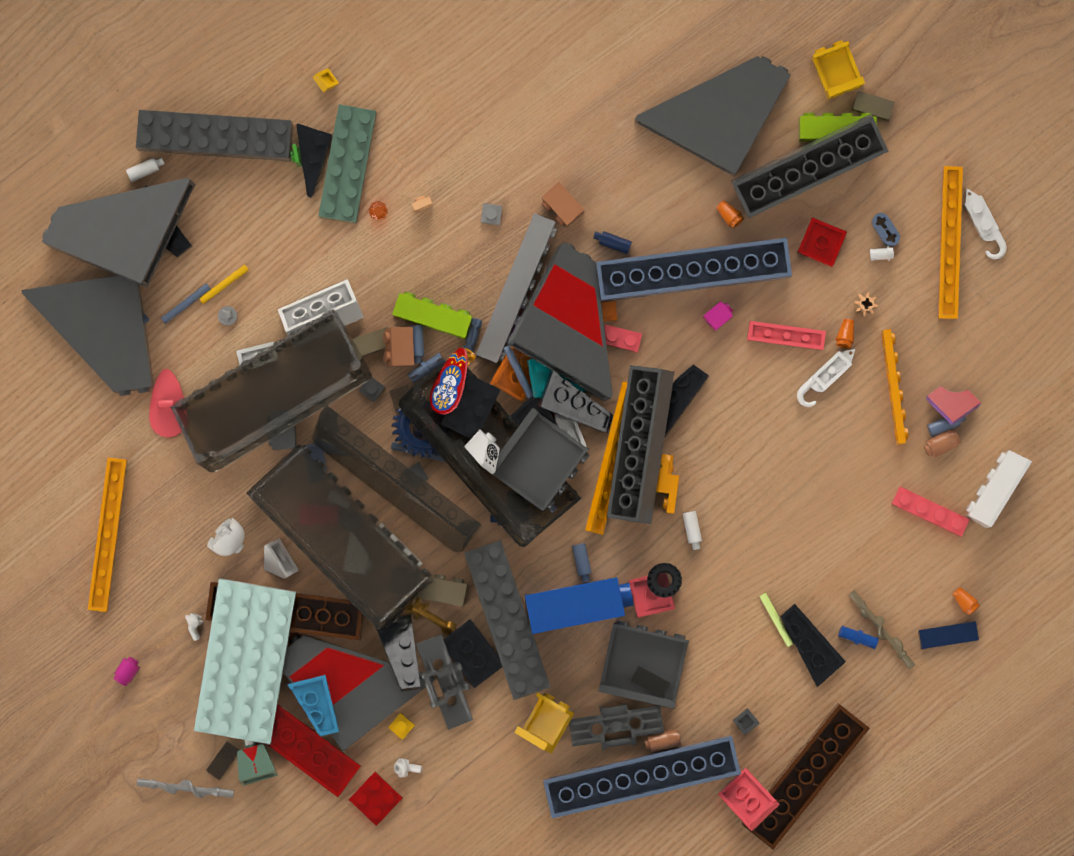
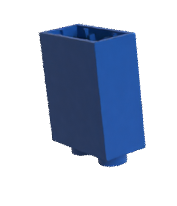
M618 577L525 595L532 634L625 616L624 608L634 606L630 584L619 585Z

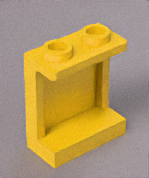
M841 40L832 44L833 47L829 49L825 47L819 48L814 51L815 54L812 56V61L828 100L865 85L864 78L860 76L850 51L849 41L843 42Z
M537 692L536 696L539 697V700L523 728L518 726L514 733L552 754L574 713L568 710L570 706L564 702L556 703L554 701L555 697L546 692L542 695Z

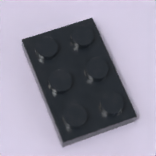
M467 373L464 390L458 406L452 412L445 414L440 425L471 440L482 429L501 390Z
M471 619L443 639L450 657L455 663H461L463 667L462 673L474 688L502 668L499 656Z

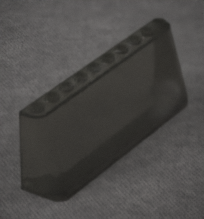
M333 309L326 311L318 319L308 322L303 328L291 332L283 340L276 341L268 349L258 352L250 360L243 361L235 369L228 370L223 376L210 381L205 387L195 390L185 399L178 400L175 405L171 406V409L196 463L208 472H216L368 382L372 378V373L340 316Z
M444 362L411 387L400 399L399 407L519 546L526 547L582 498L566 481V489L561 495L557 493L553 499L556 501L554 505L558 509L553 514L547 509L543 512L483 468L464 447L470 439L440 425L445 414L437 413L430 405L431 389L446 363ZM467 367V373L476 377V375L473 374ZM495 401L481 431L485 434L489 432L496 438L495 443L500 448V453L519 426L503 409L501 404Z
M328 405L321 411L312 434V441L317 447L450 550L459 553L466 549L483 527L482 524Z
M299 444L246 493L378 630H386L434 582L431 579L433 575L425 567L422 569L417 564L419 560L413 554L408 555L404 551L406 547L399 540L395 542L392 539L390 530L385 526L382 528L377 523L379 519L373 513L368 514L364 510L366 506L359 499L354 500L350 489L345 485L342 487L337 482L339 478L333 472L328 473L324 469L326 465L319 458L315 459L311 455L313 452L308 446Z

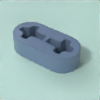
M876 214L872 219V227L885 246H895L900 240L899 232L886 214ZM878 217L880 219H885V222L883 224L886 229H883L881 225H876ZM885 231H888L890 235L894 234L896 236L894 243L886 240L888 235Z

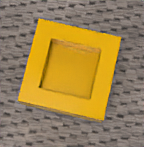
M329 68L316 73L312 77L323 93L335 88L339 84Z
M400 713L388 728L403 740L415 724Z

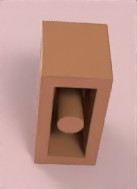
M560 182L542 196L544 201L542 205L548 212L551 210L556 215L554 218L561 226H570L584 213V209Z
M390 327L385 329L383 342L386 351L383 358L386 367L414 366L413 327Z

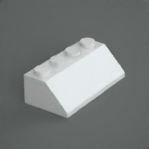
M348 279L278 309L293 348L364 318Z
M1010 450L1005 453L1002 452L996 461L999 464L995 470L992 468L986 477L989 479L986 485H981L976 493L978 498L975 502L971 501L966 511H968V514L966 516L984 528H991L1032 461Z

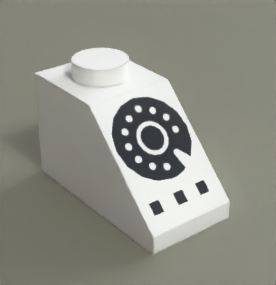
M479 430L464 447L483 468L493 475L496 471L500 448L495 443L496 438L489 432L485 434Z

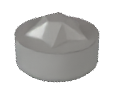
M226 306L220 309L218 319L223 325L231 326L237 321L238 314L234 308Z

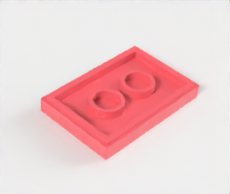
M747 768L742 770L740 775H737L718 793L751 831L780 805Z

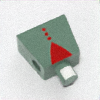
M243 740L245 749L237 752L239 782L245 786L278 776L264 744L256 745L254 741Z

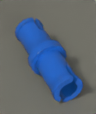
M843 625L838 633V637L853 641L856 645L862 644L872 649L876 648L879 640L878 637L865 634L862 630L856 631Z

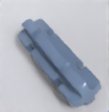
M472 319L471 328H469L465 341L466 345L463 348L473 352V346L476 344L479 334L478 329L481 328L482 320Z

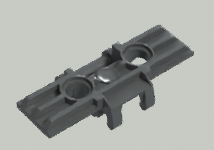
M442 634L417 643L416 645L426 671L419 676L424 681L431 700V708L440 707L448 730L473 720L462 691L469 690L470 686L463 678L461 663L456 662L452 664ZM441 659L443 661L442 668L434 669V660ZM436 675L443 696L437 697L430 676ZM451 696H456V702L453 705H448V699Z
M621 703V706L600 707L601 715L571 719L569 727L572 747L601 742L602 750H606L608 747L633 744L634 746L637 745L636 737L664 733L660 705L627 710V704ZM634 717L641 720V726L637 729L630 726V720ZM596 723L601 724L603 727V731L599 735L594 734L591 730L592 726ZM631 731V736L609 740L604 738V734Z

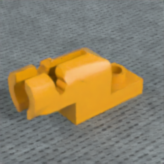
M662 454L656 493L668 494V498L664 497L663 509H666L668 514H674L679 475H672V472H674V456Z

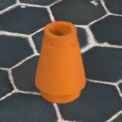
M722 201L716 207L727 225L733 229L744 220L742 212L725 201Z
M843 319L835 338L838 347L848 349L854 344L853 320Z
M961 587L952 594L964 614L967 613L970 616L980 607L978 600Z

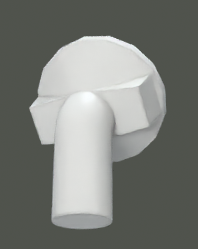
M195 613L185 615L188 630L193 640L200 639L196 628L204 622L201 620V616Z
M399 758L394 765V771L400 778L408 776V771L422 773L423 766L409 764V760Z

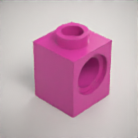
M720 301L702 318L715 332L733 317L731 313L733 309L728 303L725 302L723 304Z

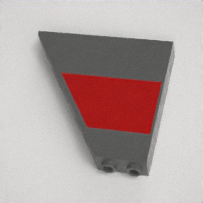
M562 243L555 250L507 344L601 400L607 401L611 399L613 394L596 262L591 260L588 254L576 251L573 245Z
M297 635L290 641L291 645L286 650L283 673L291 683L326 675L339 727V732L332 733L331 735L343 751L425 688L423 679H420L419 690L401 692L390 662L307 635L302 637ZM430 676L432 682L436 680L434 676Z

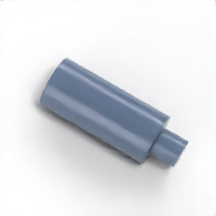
M423 325L409 326L413 327L414 364H421V357L424 356Z
M963 417L953 425L945 418L928 424L927 428L933 438L949 429L952 430L961 426V422L966 421V417Z
M586 544L573 545L572 550L578 576L582 577V582L590 581L589 574L592 572Z

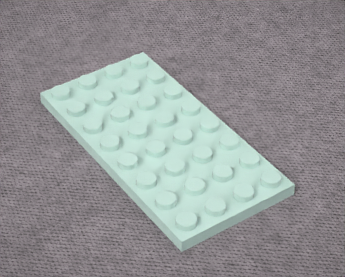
M219 579L194 731L266 744L271 743L296 592Z

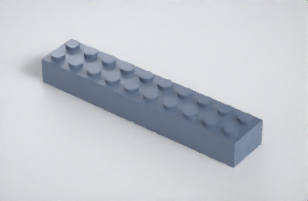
M787 238L596 262L601 302L788 279L792 276Z
M729 735L543 779L553 819L740 775L741 772L733 738Z

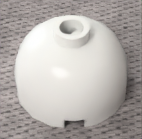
M229 518L217 528L215 538L211 537L207 544L209 549L221 556H230L233 553L238 554L244 547L242 543L245 539V532L243 527L234 518Z

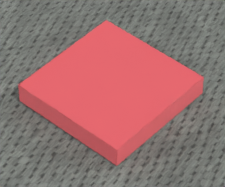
M665 572L657 577V583L662 588L670 586L667 573ZM648 576L629 580L637 618L675 609L672 596L663 598L656 596L650 591L647 585Z

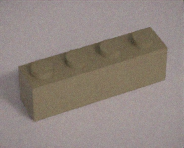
M399 566L396 567V570H391L387 592L416 598L420 597L421 599L461 607L464 606L468 584L464 583V579L453 577V581L445 580L446 576L439 574L429 577L426 576L427 572L415 570V574L407 572L408 568Z

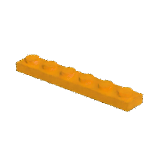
M891 329L881 331L896 445L906 443L909 435L908 429L904 428L903 423L906 420L905 409L901 408L903 392L899 390L898 383L901 382L900 371H896L898 355L893 349V345L896 344L895 334L891 333Z

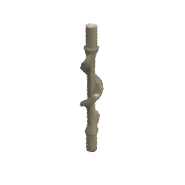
M853 590L849 596L861 610L862 616L870 618L876 625L879 639L888 640L897 651L899 659L905 663L909 670L912 669L915 663L907 655V652L903 650L902 642L898 638L890 636L883 627L884 618L882 616H874L865 601Z

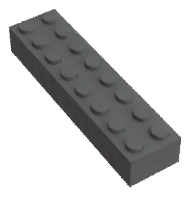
M139 110L136 148L138 151L291 162L290 151L292 149L293 122L280 119Z
M870 114L750 171L731 182L748 218H751L889 151L874 118Z
M630 365L607 518L651 524L674 371Z
M501 540L464 552L513 701L549 689L550 684Z

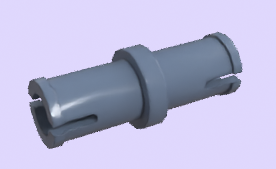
M438 352L428 361L421 362L419 367L407 374L415 384L427 374L431 375L433 370L446 362Z

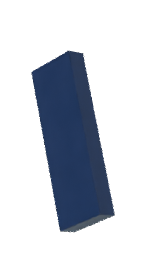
M976 621L918 630L921 649L979 640Z

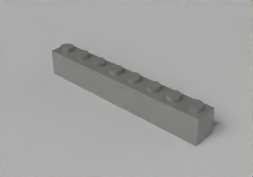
M534 213L477 350V357L497 365L499 361H503L506 355L504 348L512 335V328L517 326L521 318L518 315L521 308L525 309L528 298H526L528 290L532 291L536 282L533 280L535 273L539 274L542 268L541 258L543 255L546 256L549 251L550 245H548V241L550 238H554L556 234L555 221Z

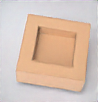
M425 195L414 199L415 202L412 203L415 213L433 206L430 197L426 198Z

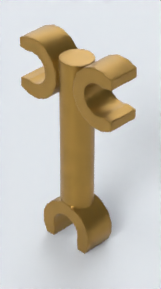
M420 597L416 598L414 604L408 605L406 614L409 612L414 613V619H418L422 615L441 627L444 634L450 635L451 631L454 632L457 625L451 621H444L428 611L430 603L422 604Z

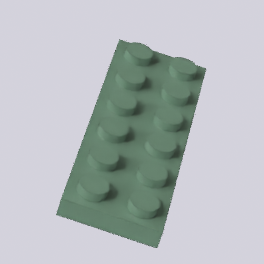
M338 105L319 217L357 223L377 113L375 110Z

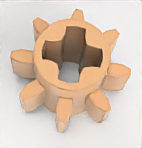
M869 292L866 293L865 297L859 294L858 298L860 301L854 302L855 305H858L856 312H863V317H865L867 312L873 315L874 311L872 308L878 307L877 304H874L876 297H869ZM865 300H868L867 303L870 304L867 309H864V305H861Z

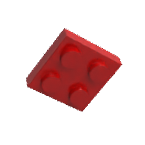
M812 217L797 253L832 268L847 231Z
M375 771L349 798V801L377 826L403 797Z

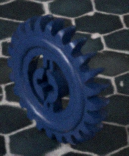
M415 397L414 403L408 399V405L402 403V409H397L396 413L398 415L392 418L397 421L391 425V427L397 428L392 432V435H399L395 442L402 441L399 448L406 446V454L413 450L412 457H415L417 452H419L421 459L425 453L428 458L431 457L432 452L437 456L439 454L438 449L443 452L445 450L444 445L448 446L450 444L447 439L453 438L452 434L449 433L452 430L440 425L445 414H439L434 411L430 405V400L427 402L426 397H422L421 401L418 397ZM421 414H426L435 421L436 433L434 436L430 433L432 429L431 421L427 418H422ZM412 418H414L416 422L412 428L413 434L411 433L409 428L410 420Z

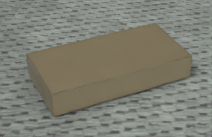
M858 91L852 110L860 113H871L872 116L889 121L895 102Z

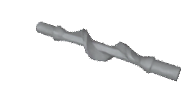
M138 778L137 786L149 787L151 789L161 788L171 794H176L178 790L192 792L197 798H203L209 794L216 797L233 798L234 790L220 789L219 787H195L190 780H183L178 785L162 783L154 779Z

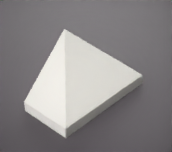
M278 538L264 546V570L285 579L299 570L282 541Z

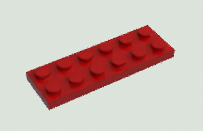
M277 704L271 743L266 745L335 796L339 797L361 765Z

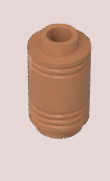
M949 429L926 440L924 449L928 456L932 455L935 458L958 447L961 440L954 429Z
M674 729L664 731V733L647 735L648 739L644 740L646 750H650L651 754L678 748L681 745L678 730L674 731Z

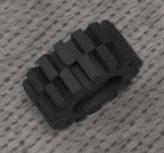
M670 563L657 564L648 573L647 585L656 596L663 598L673 596L682 585L681 573L676 566ZM664 572L672 577V583L667 588H662L657 583L658 575Z

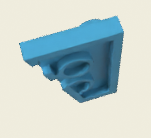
M326 675L287 684L319 736L339 732Z

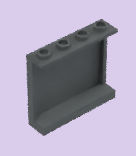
M532 408L499 453L496 471L493 476L544 512L546 509L550 510L556 501L553 499L557 493L561 495L566 489L567 485H565V482L568 478L573 479L577 474L578 469L576 467L579 463L584 464L590 456L587 453L589 448L582 445Z
M618 621V624L613 623L598 692L674 709L689 640H685V635L676 633L674 637L667 636V631L658 629L655 630V633L649 632L648 627L637 625L636 628L629 627L627 622Z

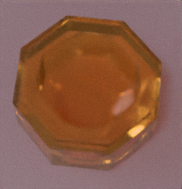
M380 201L372 203L368 209L371 218L377 221L385 219L388 213L386 205Z

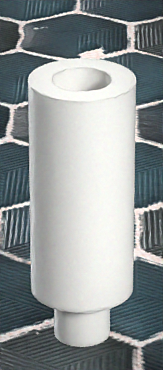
M162 157L157 160L151 158L127 169L126 172L131 182H134L159 171V167L165 165Z
M696 511L683 513L688 544L692 543L693 550L701 549L699 542L702 541L697 513Z

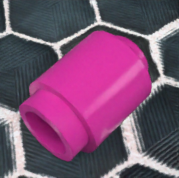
M130 656L128 659L123 658L114 672L115 676L113 679L127 686L128 683L132 682L140 669L138 666L139 662Z

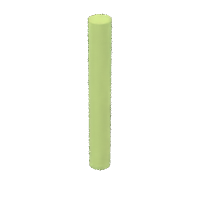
M764 593L759 596L786 646L789 647L794 644L768 595Z

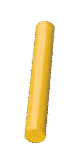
M245 264L201 296L199 298L203 304L208 302L249 271L248 267Z

